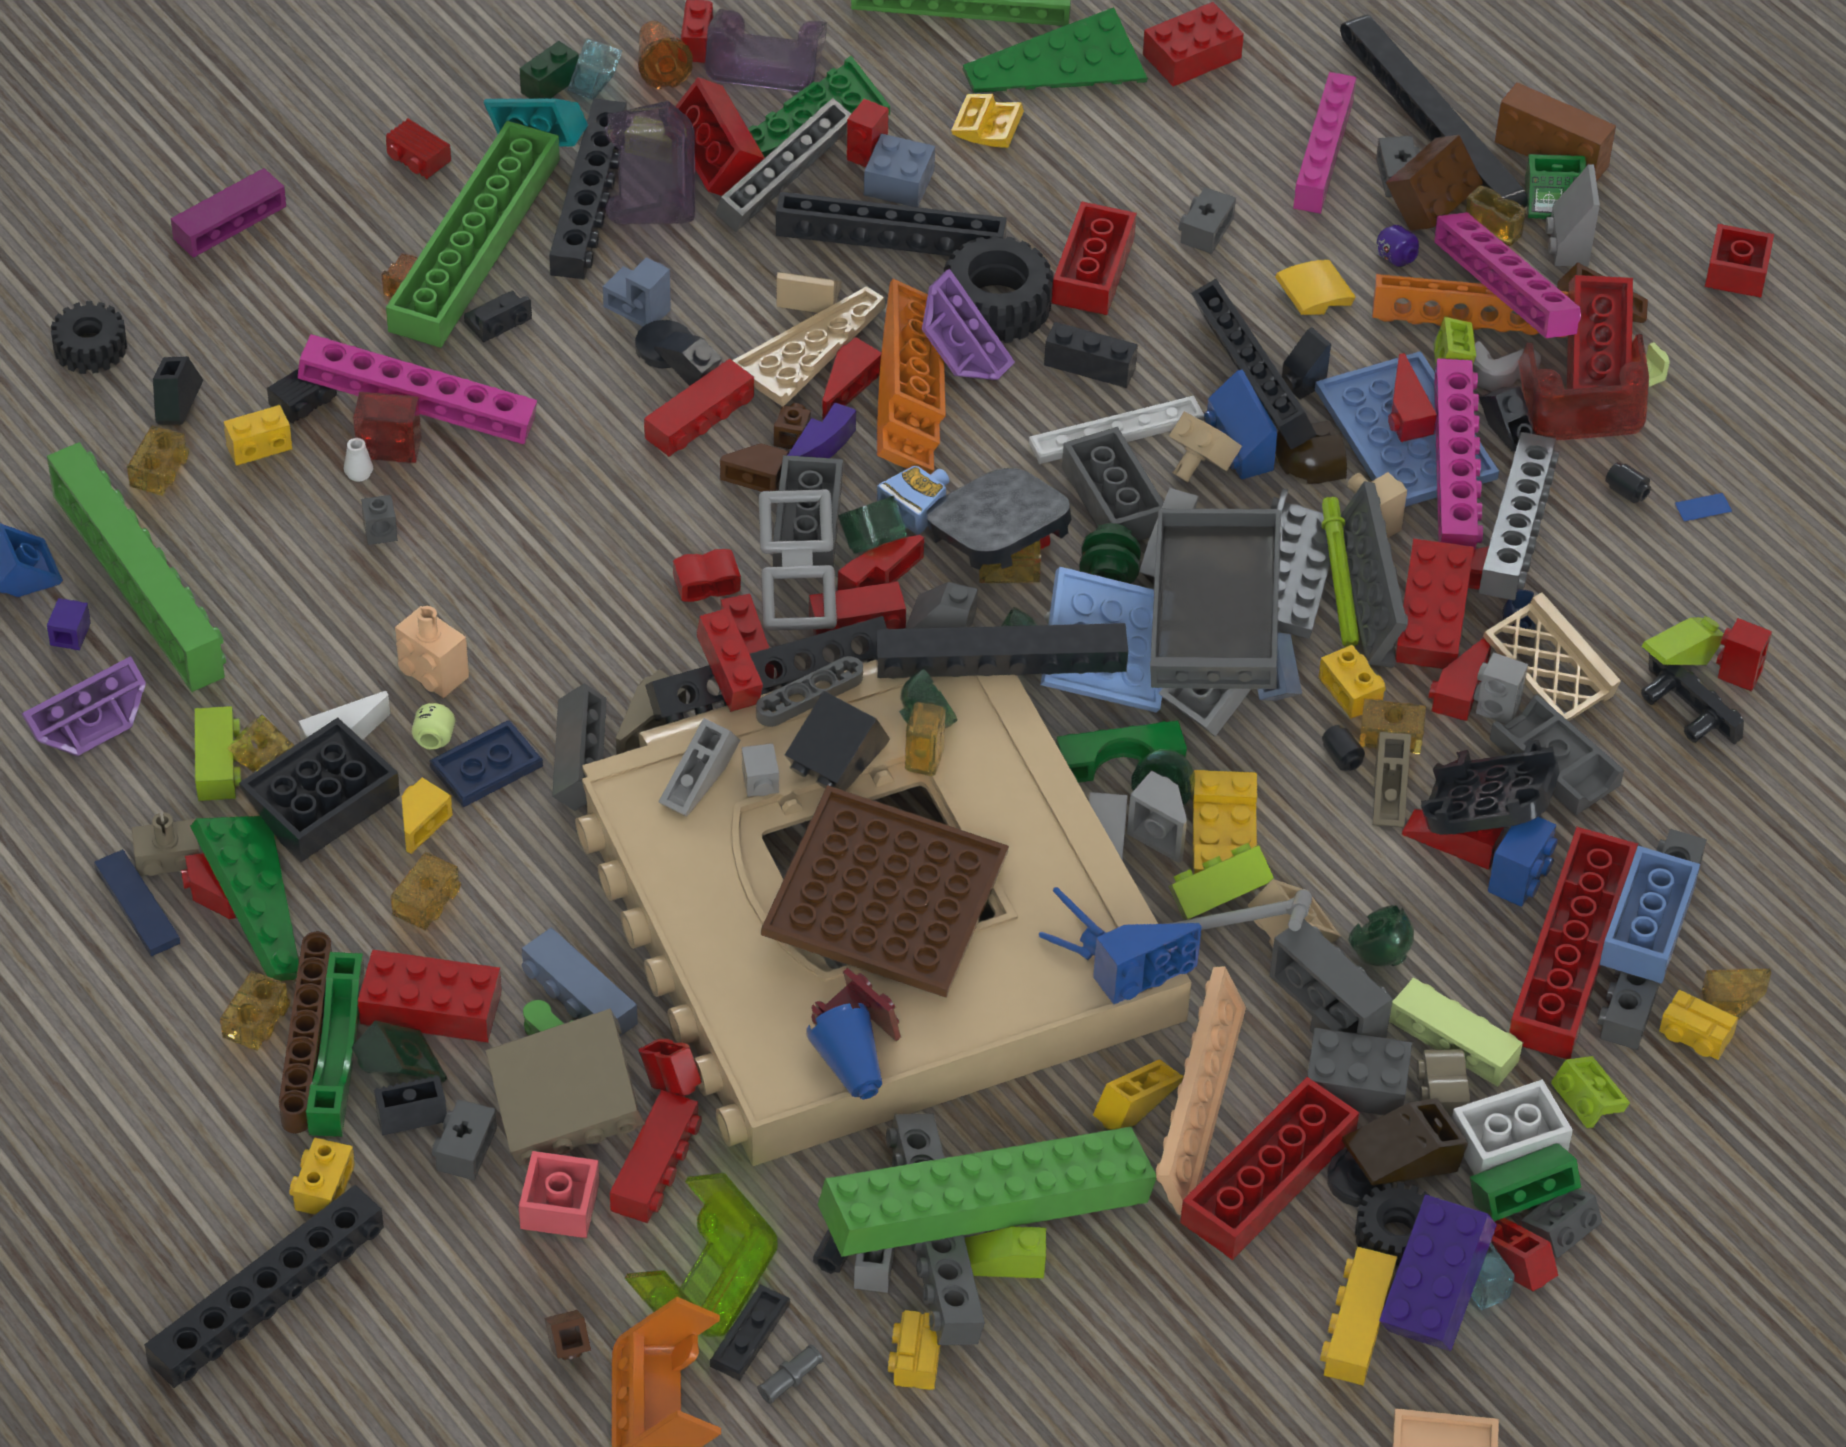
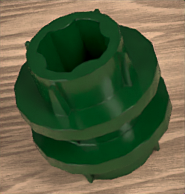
M1116 523L1099 524L1098 528L1083 540L1081 545L1082 556L1079 561L1080 572L1129 584L1136 580L1140 570L1141 545L1132 536L1131 529L1129 530L1123 525Z

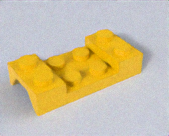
M1194 770L1193 874L1204 870L1202 863L1220 856L1222 861L1233 857L1231 850L1249 843L1251 848L1257 846L1256 772Z

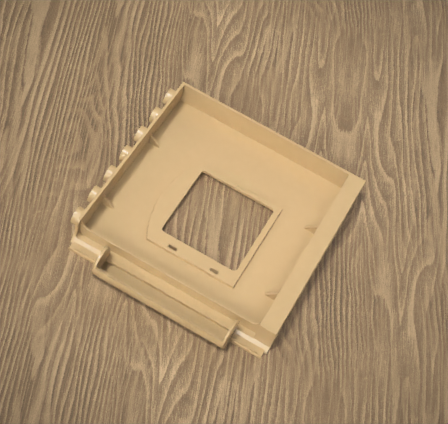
M873 660L863 664V680L861 684L836 696L877 718L890 738L887 745L846 792L875 800L916 786H923L929 792L946 825L1009 846L1008 854L988 899V903L995 916L978 922L946 998L851 965L832 969L821 955L761 935L762 925L783 882V878L762 837L765 834L811 820L825 791V788L816 783L817 778L810 774L803 777L791 770V763L784 755L812 709L779 725L767 727L758 722L756 718V705L733 712L729 711L728 706H724L640 732V748L582 765V770L586 778L582 779V783L586 793L588 814L575 819L576 830L582 848L586 854L600 851L605 863L598 865V874L603 891L609 901L623 898L628 909L621 912V922L627 941L632 949L645 945L651 958L644 960L645 974L651 991L655 997L669 993L675 1007L668 1009V1020L673 1036L677 1043H693L699 1055L694 1058L702 1081L697 1086L703 1096L717 1092L723 1104V1107L716 1109V1119L722 1138L728 1147L741 1143L752 1166L893 1120L895 1114H911L1187 1021L1191 980L1187 974H1179L1168 979L1159 987H1151L1140 992L1133 999L1113 1004L1093 978L1094 955L1087 960L1076 952L1039 937V932H1045L1083 947L1080 938L1088 927L1053 892L1055 887H1058L1106 933L1123 925L1158 924L1017 675L877 678V662ZM819 681L815 686L820 689H826L831 684L827 681ZM793 694L788 697L794 702H800L805 699L801 694ZM703 718L730 730L741 741L725 770L686 817L660 804L659 800ZM773 744L779 770V793L747 797L742 771V747ZM847 967L856 975L858 973L863 974L873 986L872 989L878 995L882 993L887 995L895 1004L894 1012L899 1019L898 1027L901 1038L897 1042L871 1020L882 1085L875 1096L865 1100L860 1099V1097H852L810 1043L806 1035V1028L809 1025L811 1030L815 1027L811 1018L813 1013L812 1005H815L817 1001H822L826 1005L846 986L843 971Z

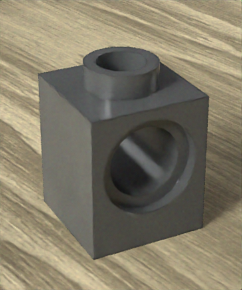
M385 495L361 499L367 544L373 545L398 541L392 496Z

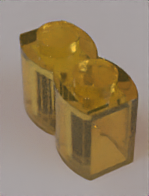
M1478 186L1468 196L1466 212L1504 244L1512 246L1522 236L1526 210L1520 204L1504 199L1496 191L1484 186Z

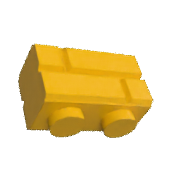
M1678 990L1662 1016L1659 1032L1663 1033L1672 1042H1681L1692 1047L1697 1054L1703 1057L1710 1056L1719 1060L1733 1038L1738 1017L1684 991Z
M905 1310L902 1312L901 1323H894L892 1343L898 1345L897 1352L890 1351L888 1372L894 1373L895 1386L928 1390L935 1389L941 1345H938L936 1331L932 1332L930 1330V1313L925 1312L922 1314L917 1311Z

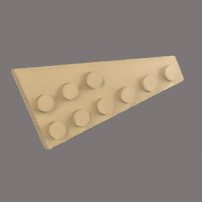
M866 286L732 361L754 376V388L783 407L837 355L838 350L843 345H847L886 307L885 298Z

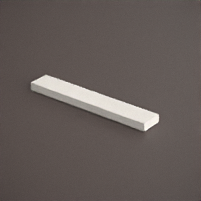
M1190 396L1030 436L1029 445L1038 463L1042 464L1062 459L1064 442L1114 427H1118L1126 441L1130 442L1172 431L1184 411L1203 422L1204 414L1195 397Z

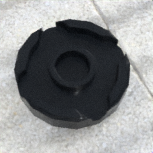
M670 320L653 321L644 325L638 331L635 338L636 354L651 367L671 368L654 350V347L674 331L691 334V332L679 322Z
M1347 1148L1340 1150L1332 1157L1327 1169V1185L1332 1194L1341 1202L1359 1207L1362 1204L1363 1197L1366 1194L1370 1196L1373 1188L1378 1187L1382 1191L1383 1184L1371 1185Z

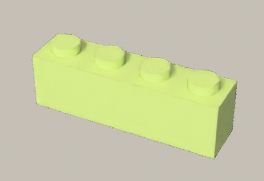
M1412 978L1392 1001L1390 1023L1435 1050L1463 1049L1466 1068L1497 1087L1519 1062L1523 1042L1519 1041L1511 1033L1504 1032L1492 1025L1486 1018L1477 1016L1462 1007L1459 1002L1450 1000L1435 991L1428 984Z

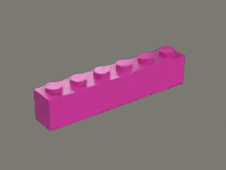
M1329 72L1296 182L1293 209L1319 214L1322 212L1354 101L1355 76Z

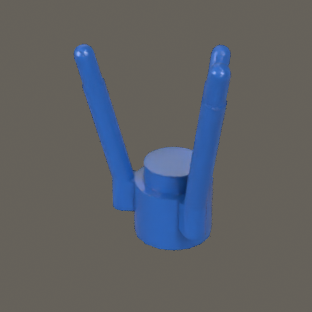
M1055 887L1053 892L1088 927L1080 938L1083 947L1045 932H1039V937L1076 952L1089 960L1093 955L1095 956L1096 937L1106 932L1098 927L1058 887Z

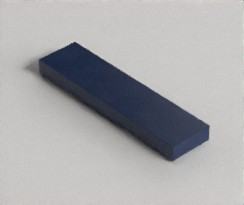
M123 849L94 862L96 871L151 957L180 944L179 935Z

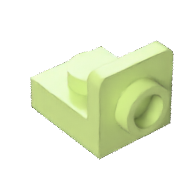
M1655 342L1648 345L1646 356L1632 361V386L1637 392L1666 380L1670 360L1666 352L1661 350Z

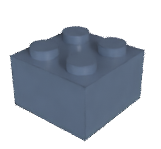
M881 134L864 171V196L919 207L934 172L935 146Z

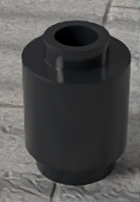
M1615 463L1605 478L1610 489L1632 503L1645 500L1651 491L1650 478L1626 463Z
M1335 725L1325 731L1322 736L1323 748L1337 767L1342 771L1357 769L1363 762L1365 751L1349 729L1343 728L1341 725Z

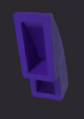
M834 403L823 422L811 418L787 456L832 457L847 443L856 431V410Z

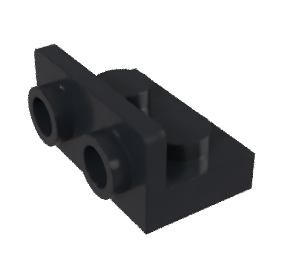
M512 290L465 313L464 322L484 343L532 319L531 299L528 296L519 298Z

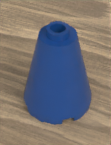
M850 1003L843 1004L819 1015L815 1019L817 1025L812 1030L810 1025L806 1028V1035L810 1043L852 1097H860L862 1100L869 1099L879 1092L878 1089L882 1085L870 1013L863 1003H858L860 1008L852 1009Z

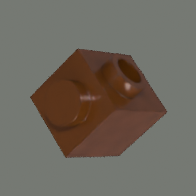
M578 1310L544 1318L551 1351L558 1359H574L580 1357L583 1352L591 1351L585 1319Z

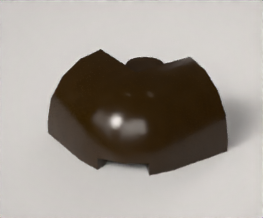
M1330 420L1312 423L1317 435L1292 450L1280 432H1277L1275 454L1286 475L1291 473L1295 477L1307 480V484H1319L1347 478V458L1341 433L1336 434Z

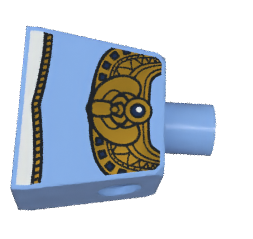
M912 466L877 486V506L913 533L919 535L928 526L927 510L938 499L946 495L945 485L949 483V477L942 469H937L932 474H928L919 466Z

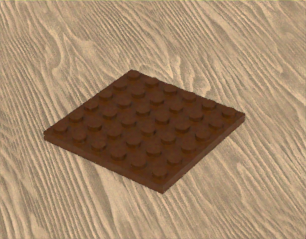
M827 785L762 925L761 935L946 998L1006 859L1009 846Z

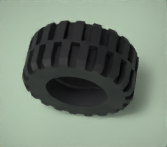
M990 236V239L980 237L975 239L974 243L967 242L960 247V251L958 249L954 251L945 264L944 272L948 269L952 271L1000 341L1009 343L1013 342L1015 338L1019 340L1029 336V332L1033 334L1046 322L1051 311L1053 272L1050 269V264L1036 248L1032 249L1031 245L1023 240L1017 242L1015 238L1008 236L1006 239L999 238V236ZM1001 285L1012 288L1015 291L995 294L979 288Z

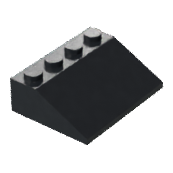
M338 717L239 782L240 789L279 842L300 862H303L400 796L398 772Z

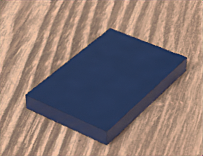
M510 720L429 760L430 768L462 807L543 767V759Z

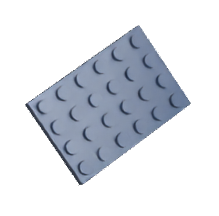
M1421 351L1406 355L1435 410V372ZM1398 358L1316 381V393L1372 481L1389 472L1397 481L1402 482L1407 489L1405 507L1437 498L1435 430L1434 435L1400 442L1396 432L1391 431L1389 427L1388 415L1391 414ZM1480 442L1479 455L1475 456L1476 459H1481L1480 476H1476V480L1484 484L1497 480L1499 470Z

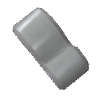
M1480 341L1475 343L1476 358L1473 363V372L1478 373V386L1482 389L1493 392L1502 387L1512 386L1517 379L1522 380L1523 385H1529L1537 380L1541 355L1536 350L1526 347L1493 360Z

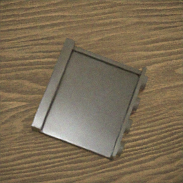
M611 1008L486 1050L510 1153L519 1166L529 1165L532 1151L563 1155L571 1152L573 1148L585 1144H597L606 1137L618 1133H630L636 1127L645 1125V1121L638 1109L620 1039V1034H622L620 1024Z

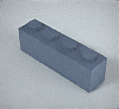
M552 927L522 948V969L530 979L535 978L551 998H557L573 1018L578 1017L580 1019L611 1008L620 1024L622 1032L620 1036L638 1024L637 1004Z

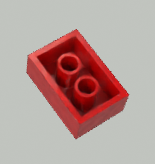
M1210 2L1145 29L1143 55L1174 87L1241 59L1244 33L1214 2Z

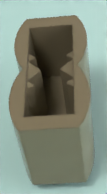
M1463 1049L1424 1050L1422 1060H1417L1416 1065L1417 1079L1423 1080L1424 1085L1420 1087V1101L1437 1098L1449 1116H1452L1454 1108L1470 1103Z

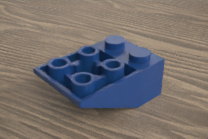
M1199 923L1128 924L1096 937L1093 978L1111 1002L1117 1004L1123 1000L1133 999L1140 992L1151 987H1159L1168 979L1179 974H1187L1194 967H1197L1202 926Z

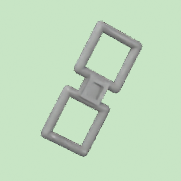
M824 489L761 492L759 494L760 549L764 554L782 553V567H765L761 571L764 629L767 631L835 628L837 625L835 570L830 565L813 566L812 552H830L833 549L830 491ZM819 502L821 540L772 541L771 503ZM823 578L824 617L775 618L774 579Z

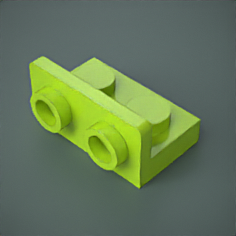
M1593 1056L1565 1060L1551 1081L1553 1087L1586 1128H1593L1602 1115L1624 1112L1630 1104L1629 1100Z

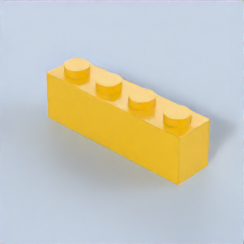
M1357 1247L1354 1259H1347L1343 1278L1348 1279L1347 1286L1340 1285L1335 1305L1341 1306L1339 1314L1332 1313L1328 1333L1333 1334L1331 1342L1324 1341L1320 1361L1326 1362L1324 1376L1364 1386L1381 1324L1379 1319L1394 1277L1397 1256Z

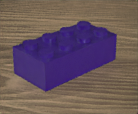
M1425 1194L1379 1322L1388 1332L1444 1350H1452L1497 1226L1488 1213Z

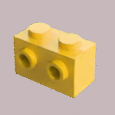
M280 405L223 421L226 446L236 466L292 450L290 424Z
M1353 645L1321 657L1318 678L1350 719L1382 706L1386 690L1385 683L1382 677L1376 675L1370 668L1366 657L1363 654H1359Z
M314 1137L310 1149H305L303 1152L299 1176H294L290 1184L289 1194L293 1196L295 1210L316 1215L344 1193L355 1166L353 1146Z

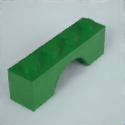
M1179 720L1057 736L1056 745L1078 783L1094 781L1095 773L1103 763L1120 757L1140 760L1148 765L1153 772L1185 769L1187 747Z

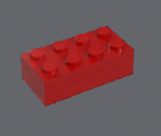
M697 77L666 118L708 192L723 196L765 159L723 85Z
M1081 201L1053 278L1052 304L1108 315L1135 238L1137 213Z
M1575 275L1569 282L1568 297L1580 307L1581 319L1578 322L1577 334L1568 335L1567 397L1625 399L1631 394L1633 278Z
M1413 538L1403 603L1405 614L1408 617V625L1406 630L1398 637L1396 649L1397 663L1444 669L1458 658L1474 547Z
M372 949L358 998L360 1024L488 1043L502 992L500 967Z

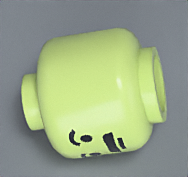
M428 703L422 705L416 712L412 726L413 738L426 749H439L446 746L450 742L455 725L454 714L442 704Z

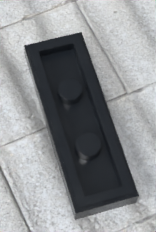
M760 1284L710 1359V1367L740 1381L789 1307L790 1298Z

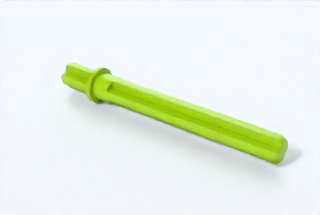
M1326 497L1322 503L1324 520L1321 526L1326 532L1341 640L1345 647L1350 645L1357 646L1359 634L1343 530L1346 523L1345 519L1341 517L1338 498Z

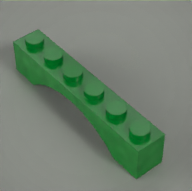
M330 952L320 1050L316 1071L310 1084L306 1110L309 1135L343 1136L359 1023L358 998L365 977L363 953Z

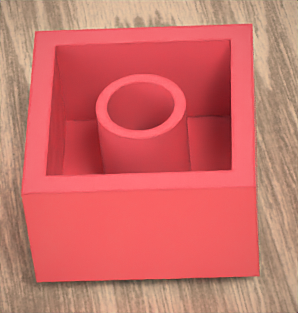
M532 1151L519 1203L520 1229L587 1238L600 1183L599 1161Z

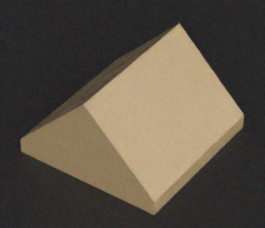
M777 272V307L819 313L837 303L842 281Z

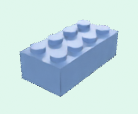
M1638 846L1604 941L1600 965L1663 983L1695 889L1700 868L1699 863Z

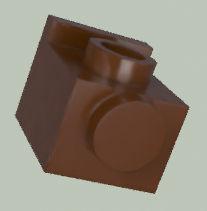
M799 403L781 407L778 419L774 423V446L792 449L811 420V410L806 409ZM784 432L797 434V437L786 436Z

